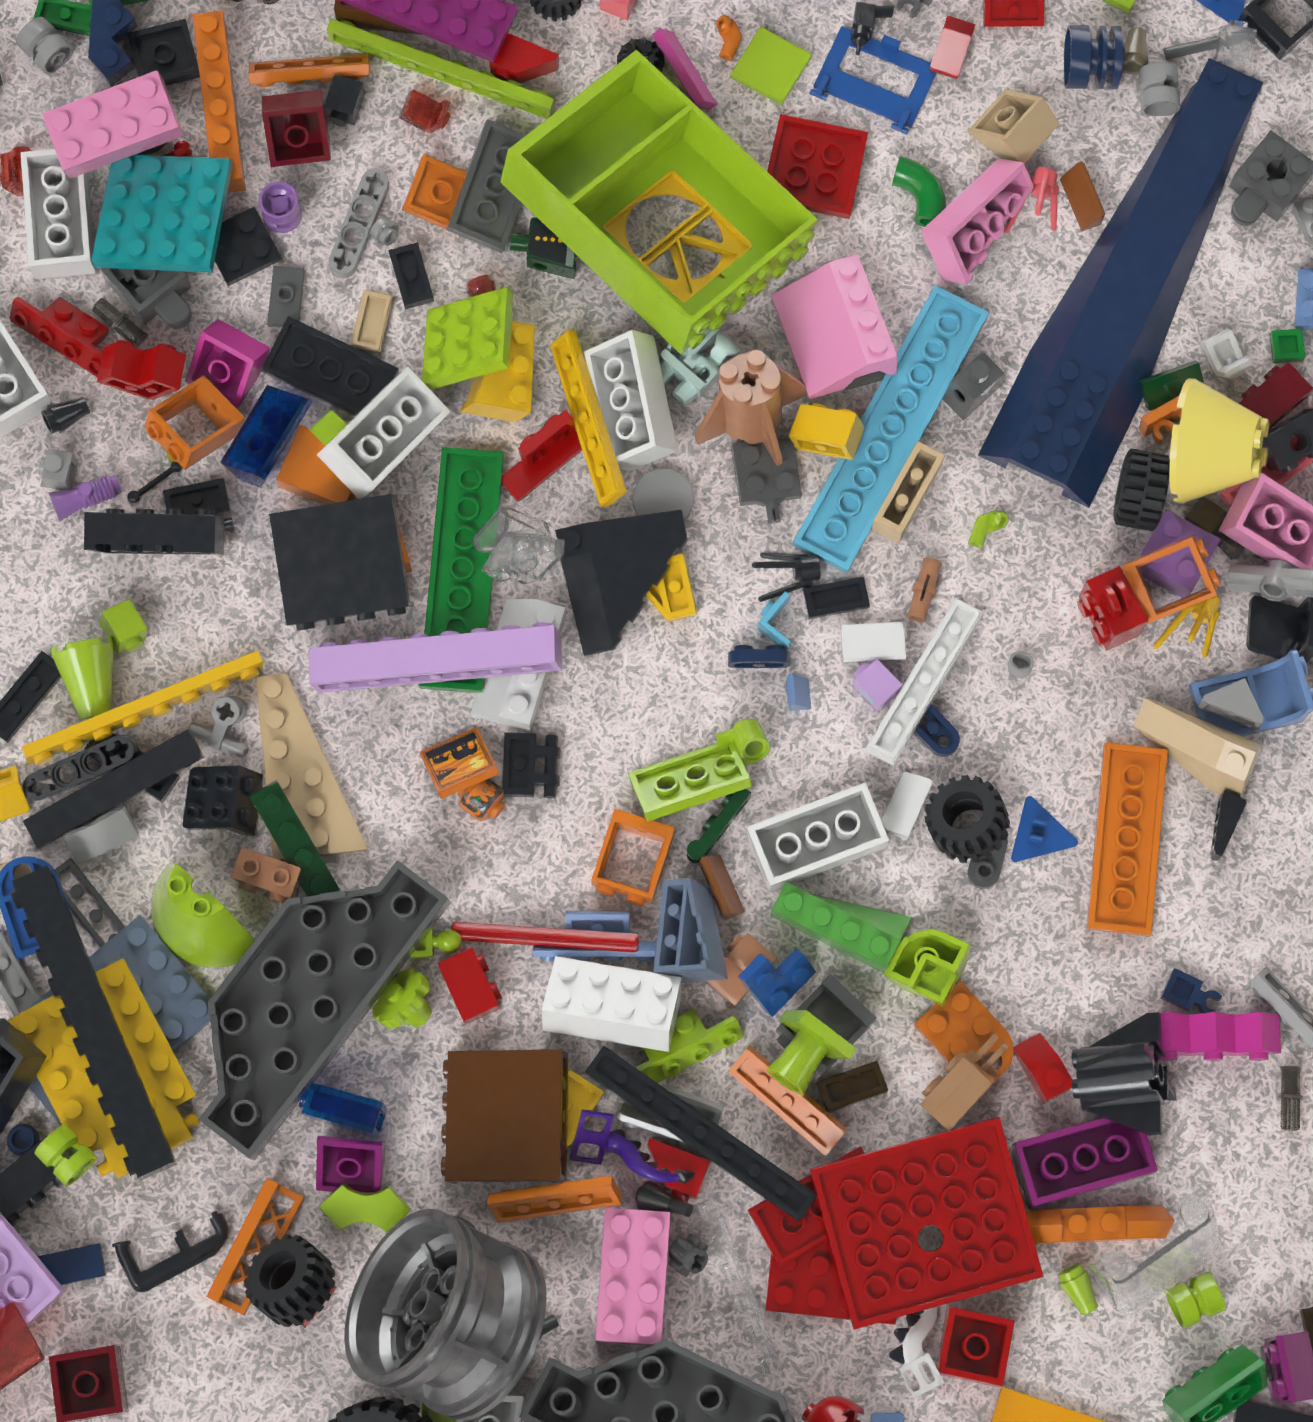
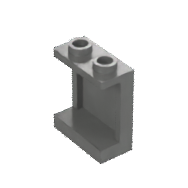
M831 973L797 1009L807 1010L852 1045L877 1019ZM780 1024L776 1029V1033L779 1035L776 1040L786 1049L796 1034L783 1024ZM824 1056L815 1073L817 1072L823 1076L838 1059Z

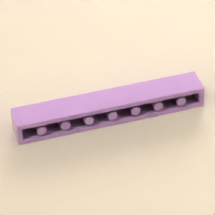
M538 622L533 624V627L527 628L507 625L502 627V630L490 631L486 628H476L471 630V633L459 634L456 631H445L441 633V636L431 637L426 634H413L410 636V639L383 637L378 642L357 639L350 641V644L346 645L325 642L321 643L319 647L309 648V684L318 693L562 671L561 634L554 625L547 622Z

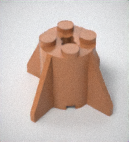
M760 350L739 354L721 365L718 381L719 393L696 431L695 441L700 445L727 433L736 441L738 439L746 440L747 444L763 442L777 466L781 465L782 455L776 432L782 421V407L807 396L806 387L801 381L777 366Z

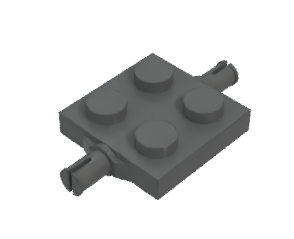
M790 438L777 439L782 455V464L778 466L763 442L757 444H747V442L735 443L731 446L740 506L754 504L766 506L769 524L773 523V521L774 523L781 521L778 504L786 500L800 499L802 497L794 444Z

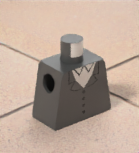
M982 352L951 380L943 401L964 421L1005 383V373ZM961 392L965 400L961 399L957 393Z

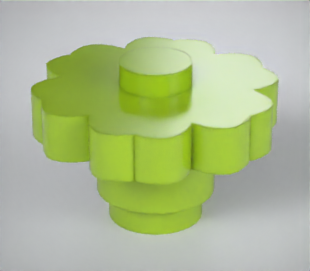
M414 968L400 972L372 1008L373 1018L388 1029L400 1027L403 1023L407 1026L412 1025L415 1028L424 1025L432 1013L429 1002L424 998L430 990L429 980Z

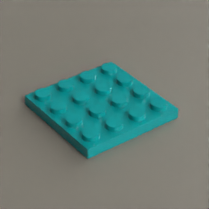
M132 155L111 163L91 259L93 266L96 268L212 273L233 168L231 160L225 158Z

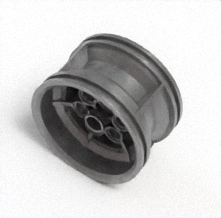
M423 1209L414 1212L398 1222L381 1239L367 1259L354 1286L347 1310L344 1331L345 1351L350 1367L364 1381L380 1388L394 1390L424 1403L429 1409L448 1418L465 1421L480 1417L493 1409L510 1393L523 1375L535 1352L546 1312L547 1293L543 1271L537 1260L530 1253L468 1226L463 1221L441 1210Z

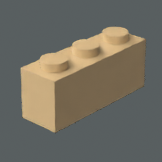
M917 441L874 518L871 530L899 544L942 467L944 454Z

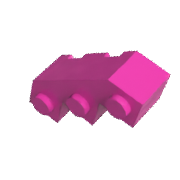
M1174 1012L1160 1013L1161 1045L1165 1056L1159 1057L1161 1061L1178 1060V1056H1203L1205 1061L1223 1060V1056H1249L1250 1061L1269 1060L1268 1055L1281 1053L1280 1015L1266 1012L1238 1015L1220 1012L1192 1015Z

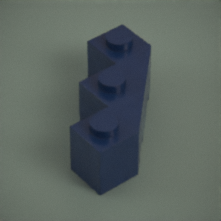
M92 0L88 58L112 87L134 69L131 60L117 44L128 35L127 33L137 28L138 25L134 17L122 5V0Z

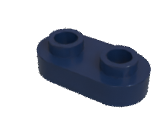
M737 645L733 651L728 652V667L787 668L790 666V652L784 650L782 645H768L765 649H753L750 645Z
M930 704L924 714L927 717V722L925 724L919 723L914 734L934 755L939 757L951 756L959 746V733ZM939 737H946L949 740V744L945 747L940 746L937 739Z

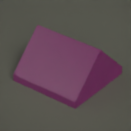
M318 1136L316 1190L334 1192L343 1183L356 1191L364 1193L381 1190L386 1151L385 1144L379 1141Z

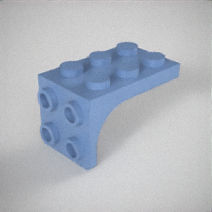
M1297 650L1289 651L1283 658L1261 667L1198 681L1189 685L1199 719L1241 736L1302 723L1313 711V687H1308L1305 677L1308 672L1307 664L1303 656L1299 657ZM1245 678L1264 720L1256 731L1199 709L1198 706L1204 695Z

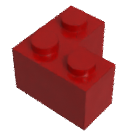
M117 340L115 343L103 348L97 382L145 399L155 400L180 390L186 354L176 351V348L169 344H158L151 349L141 350L135 348L132 342Z

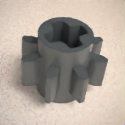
M691 1233L687 1239L679 1237L669 1247V1257L671 1260L668 1264L684 1277H687L690 1272L694 1274L699 1273L707 1265L708 1255L705 1251L708 1249V1246Z

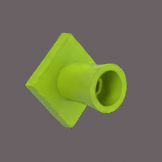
M786 1010L779 1019V1022L796 1035L766 1071L784 1087L804 1096L811 1078L824 1056L831 1059H850L857 1048L807 1010Z

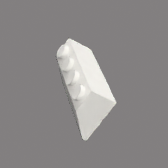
M506 599L497 630H502V627L507 625L527 628L533 627V624L538 622H547L554 625L561 634L566 618L565 607L537 599ZM549 672L484 678L482 692L477 693L470 716L531 732Z

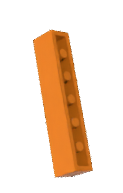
M223 11L193 14L209 158L231 160L233 168L228 193L246 191L228 33Z

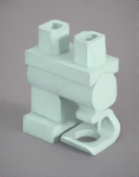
M719 329L715 332L712 330L707 332L699 346L695 349L689 347L682 354L669 344L659 354L664 386L674 376L681 382L672 391V395L682 405H686L696 396L700 399L718 381L719 369L725 363V359L728 356L733 358L742 354V350L722 332L719 333ZM716 341L715 346L711 350L710 355L708 357L701 355L709 346H711Z

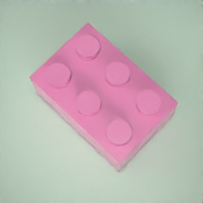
M1261 473L1260 478L1242 483L1218 531L1267 562L1278 559L1288 562L1293 568L1313 570V505Z

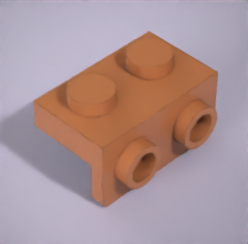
M241 848L231 878L239 882L238 888L255 894L258 888L269 892L267 898L284 903L288 898H295L298 895L299 889L296 887L301 868L249 849Z

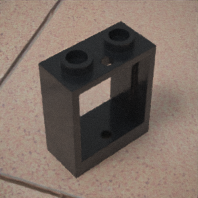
M1253 0L1244 8L1238 20L1247 29H1251L1253 35L1279 60H1282L1313 32L1312 19L1290 38L1262 10L1271 0ZM1304 0L1313 9V0Z

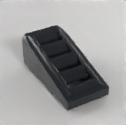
M1226 790L1222 792L1218 799L1210 851L1211 859L1214 861H1219L1223 856L1247 804L1245 799Z

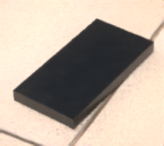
M288 316L261 371L356 416L396 377L399 368Z

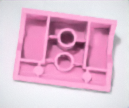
M858 254L829 262L771 295L800 377L806 387L809 400L844 390L855 378L881 371L888 375L897 374V354Z

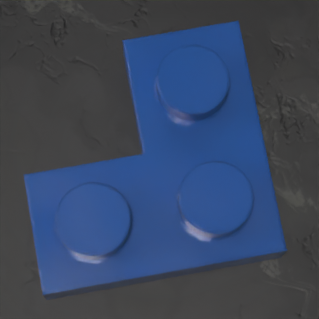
M795 949L776 969L766 957L759 954L738 977L763 1010L773 1017L816 973V970L804 954Z

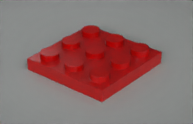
M780 114L767 172L807 210L850 219L868 132Z

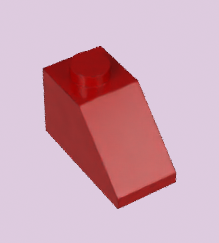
M508 33L495 62H489L490 73L506 82L513 80L523 83L557 71L559 68V54Z
M1041 1033L1013 1047L1018 1061L1042 1104L1072 1089L1070 1074L1059 1055Z
M649 1138L647 1148L653 1162L658 1164L657 1170L667 1168L671 1173H675L676 1169L695 1173L694 1178L685 1184L681 1182H663L665 1188L670 1190L671 1195L677 1200L688 1203L690 1198L696 1200L710 1161Z

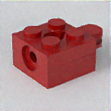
M1120 566L1085 582L1078 596L1080 600L1077 601V605L1084 618L1089 617L1094 626V628H1091V633L1098 645L1103 644L1105 650L1108 651L1140 636L1148 623V619Z

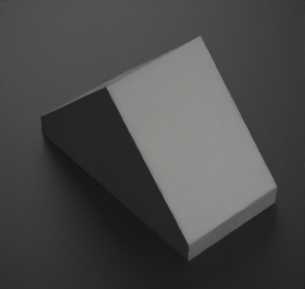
M1245 678L1204 695L1198 706L1199 709L1256 731L1264 720Z

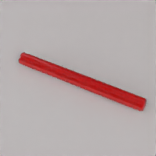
M457 921L451 926L452 930L460 934L462 941L632 953L637 952L639 948V936L632 933Z

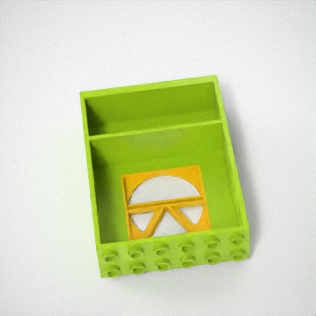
M637 50L509 148L500 181L680 354L689 347L695 349L699 346L707 332L710 330L715 332L724 324L726 316L731 312L737 314L746 305L747 299L750 296L754 295L757 297L767 287V282L773 277L775 279L780 278L793 260L799 262L809 251L807 245L815 236L813 231L818 221L809 210ZM671 195L687 199L701 207L640 258L633 253L627 239L626 223L630 212L637 204L653 196ZM708 217H711L719 228L722 242L719 243L691 234L690 232ZM680 242L720 254L721 259L718 265L707 275L691 279ZM668 250H670L678 276L676 280L661 276L649 268L653 262Z

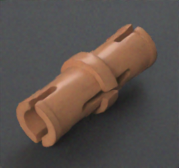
M923 558L917 583H914L912 586L914 594L906 617L920 623L926 621L931 599L937 593L935 585L942 563L933 558ZM928 579L923 601H920L925 581Z

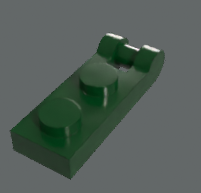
M748 789L726 795L721 802V805L724 807L718 816L712 814L702 827L705 833L700 840H693L688 844L686 856L691 863L698 864L702 857L708 855L750 800L751 792Z

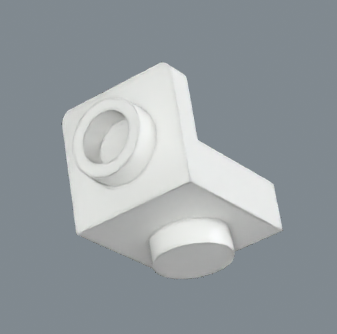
M1226 329L1201 343L1216 376L1234 379L1245 373L1244 368L1252 365L1250 358L1243 357L1235 336L1230 329Z

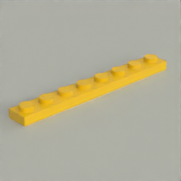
M258 650L23 745L21 747L28 766L33 763L36 766L48 763L54 758L53 755L63 751L65 753L75 752L81 749L83 743L92 739H95V741L104 740L113 735L112 731L122 727L125 729L134 728L143 722L142 719L153 714L154 717L163 716L172 710L171 707L180 703L184 705L195 703L201 699L202 694L213 691V693L222 692L231 686L230 683L242 679V681L251 680L260 674L259 671L263 669V660Z

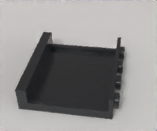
M387 494L269 514L286 626L296 625L297 631L315 628V622L326 620L327 626L346 623L345 617L357 615V621L375 619V612L387 611L388 616L406 614V607L414 606V602L409 599L395 508H399L397 495Z

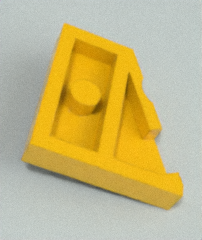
M683 553L671 556L667 562L670 566L669 570L658 586L652 585L646 594V597L667 622L698 615L685 556Z

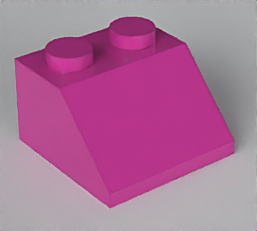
M218 319L201 331L184 382L191 384L204 375L238 410L261 374V369L271 348Z

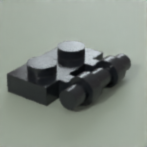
M224 478L163 490L166 509L184 510V515H195L197 509L214 510V515L219 516L220 512L231 510ZM232 518L225 519L224 532L234 530Z
M504 732L502 780L504 797L534 798V785L544 786V798H556V787L560 785V776L557 775V759L561 758V748L558 747L557 735H546L545 746H536V733ZM535 758L545 759L544 774L535 773Z

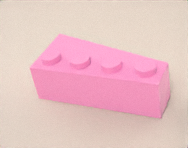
M998 158L921 230L939 274L944 280L968 285L973 277L971 274L976 264L983 263L988 255L985 251L993 239L998 240L1004 232V223L1008 217L1013 218L1034 188L1024 162Z

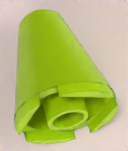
M111 636L105 639L106 643L103 644L100 637L67 643L63 647V651L58 652L57 646L50 648L53 660L80 720L90 719L112 710L114 641Z

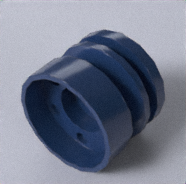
M1068 25L1064 42L1065 89H1087L1090 75L1094 76L1097 89L1104 88L1106 76L1108 88L1118 89L1125 64V45L1123 43L1121 26H1111L1108 38L1106 26H1099L1096 39H1092L1089 25Z

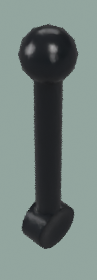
M173 461L169 469L141 489L130 491L127 495L128 500L131 503H137L140 500V496L172 473L180 472L183 467L178 462Z

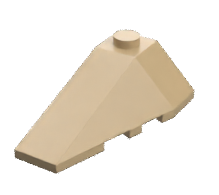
M1148 697L1144 698L1134 724L1136 729L1160 749H1167V755L1210 791L1221 795L1226 790L1242 798L1263 744Z

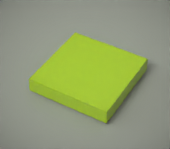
M760 26L731 72L730 78L782 106L811 60L812 54Z

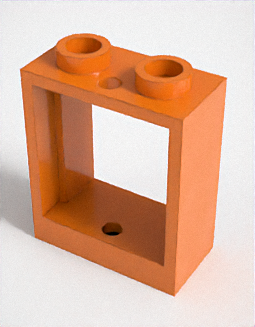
M203 375L150 409L144 428L150 438L157 441L167 451L169 457L186 470L235 438L241 431L245 417ZM195 404L219 430L193 447H190L166 421Z
M1194 534L1123 564L1122 568L1148 619L1147 624L1218 595L1217 587L1221 585V581L1215 568H1208L1205 558L1209 554L1203 540H1196ZM1189 546L1206 588L1157 608L1140 566Z
M614 809L591 879V885L597 887L596 892L610 897H614L615 893L627 896L626 901L637 906H644L645 902L652 904L675 834V827L653 820L647 822L644 817ZM618 829L663 842L647 891L603 878Z

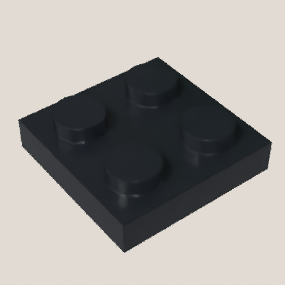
M186 19L127 33L138 77L157 70L166 86L200 78L199 67Z
M255 207L222 222L215 263L227 286L282 260Z

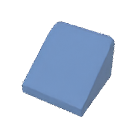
M788 674L786 677L788 710L811 709L809 680L795 674Z

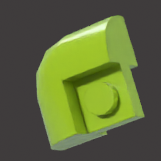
M931 928L929 930L917 931L908 937L905 936L898 945L884 972V976L898 987L915 996L920 995L944 1007L956 981L960 980L970 954V944Z

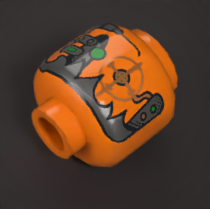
M490 778L457 793L460 797L459 806L480 822L487 820L489 817L496 819L506 805L502 802L504 798L503 789Z

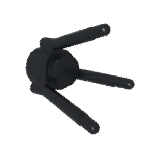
M762 552L760 554L761 558L782 561L752 563L753 568H792L794 579H800L799 582L759 596L758 600L760 602L781 596L785 591L789 593L800 588L811 587L812 580H820L818 555L808 556V554L793 555Z

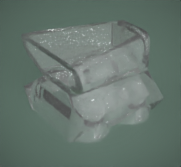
M500 507L473 538V544L478 552L490 553L482 571L492 576V579L497 582L507 581L512 578H517L521 584L541 581L564 554V540L552 538L546 521L510 507Z

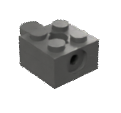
M1270 130L1234 174L1229 185L1231 189L1239 194L1231 207L1233 220L1242 226H1250L1264 212L1278 222L1313 179V160Z
M100 269L106 283L144 325L157 315L173 329H181L191 321L192 312L190 305L181 296L191 288L188 276L184 271Z

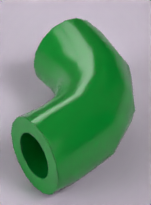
M899 156L892 186L909 191L915 198L916 213L914 222L919 226L926 227L946 208V197L938 178L926 166L909 158Z

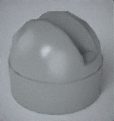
M1024 651L1012 653L1008 661V672L1011 676L1020 679L1027 677L1034 666L1032 656ZM1018 661L1023 662L1022 669L1017 668Z

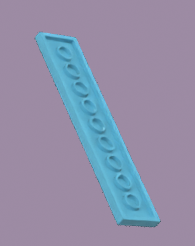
M936 285L934 286L897 353V374H885L861 418L865 429L854 460L838 459L797 533L792 546L812 556L818 555L819 560L846 574L848 573L872 529L874 518L917 441L920 442L943 400L951 380L956 376L989 315L988 311Z

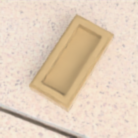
M363 289L351 346L365 352L381 354L393 304V295Z

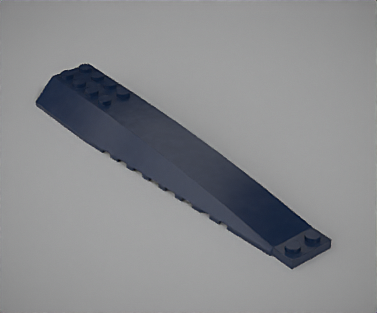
M1211 58L1208 59L1197 83L1189 90L1180 105V110L1173 116L1032 346L978 456L1005 469L1008 463L1022 468L1064 488L1062 496L1090 508L1142 401L1143 395L1139 380L1152 375L1250 119L1251 107L1263 82Z

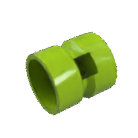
M63 1124L40 1143L34 1154L46 1167L53 1166V1174L67 1187L88 1171L95 1163L97 1156L85 1144L78 1145V1136L66 1124Z
M1209 1272L1190 1279L1189 1286L1180 1283L1165 1290L1167 1301L1177 1322L1183 1329L1201 1322L1202 1315L1210 1318L1226 1311L1222 1293Z

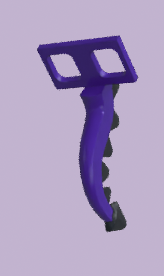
M581 1110L570 1154L571 1161L602 1165L606 1149V1152L619 1155L632 1172L652 1181L681 1182L685 1184L694 1178L695 1173L692 1171L676 1169L675 1173H671L667 1168L657 1170L658 1164L656 1162H646L650 1159V1155L638 1151L642 1145L640 1141L626 1139L625 1131L622 1129L610 1131L614 1114ZM588 1116L605 1118L604 1130L593 1131L585 1129L586 1118ZM581 1143L598 1145L597 1157L587 1158L578 1156L579 1145Z

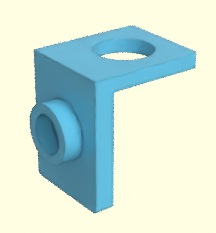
M785 591L776 602L771 600L760 613L763 618L759 621L758 630L777 645L784 646V650L788 651L791 641L770 625L789 602L790 594Z

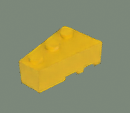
M516 321L511 322L509 368L475 377L471 382L470 392L466 402L462 405L460 413L509 422H518L531 413L535 325Z

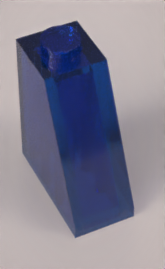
M311 1083L310 1089L303 1093L299 1102V1107L303 1108L301 1114L304 1117L378 1140L388 1110L381 1101L316 1083Z

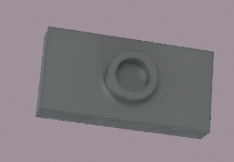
M273 266L267 320L269 327H283L288 316L299 321L304 268Z

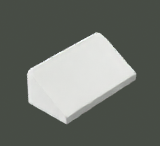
M884 622L842 625L841 648L843 662L906 659L903 623Z
M903 771L881 820L886 832L906 841L908 840L933 784V780Z

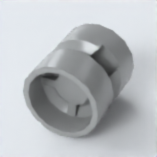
M37 17L29 21L16 38L17 46L28 57H33L34 63L48 75L53 74L69 61L74 50L73 46L61 34H57L56 29L44 17Z
M1157 62L1145 65L1139 70V87L1143 91L1140 95L1142 114L1146 116H1170L1180 110V94L1178 89H1176L1179 85L1178 68L1176 65L1167 62Z

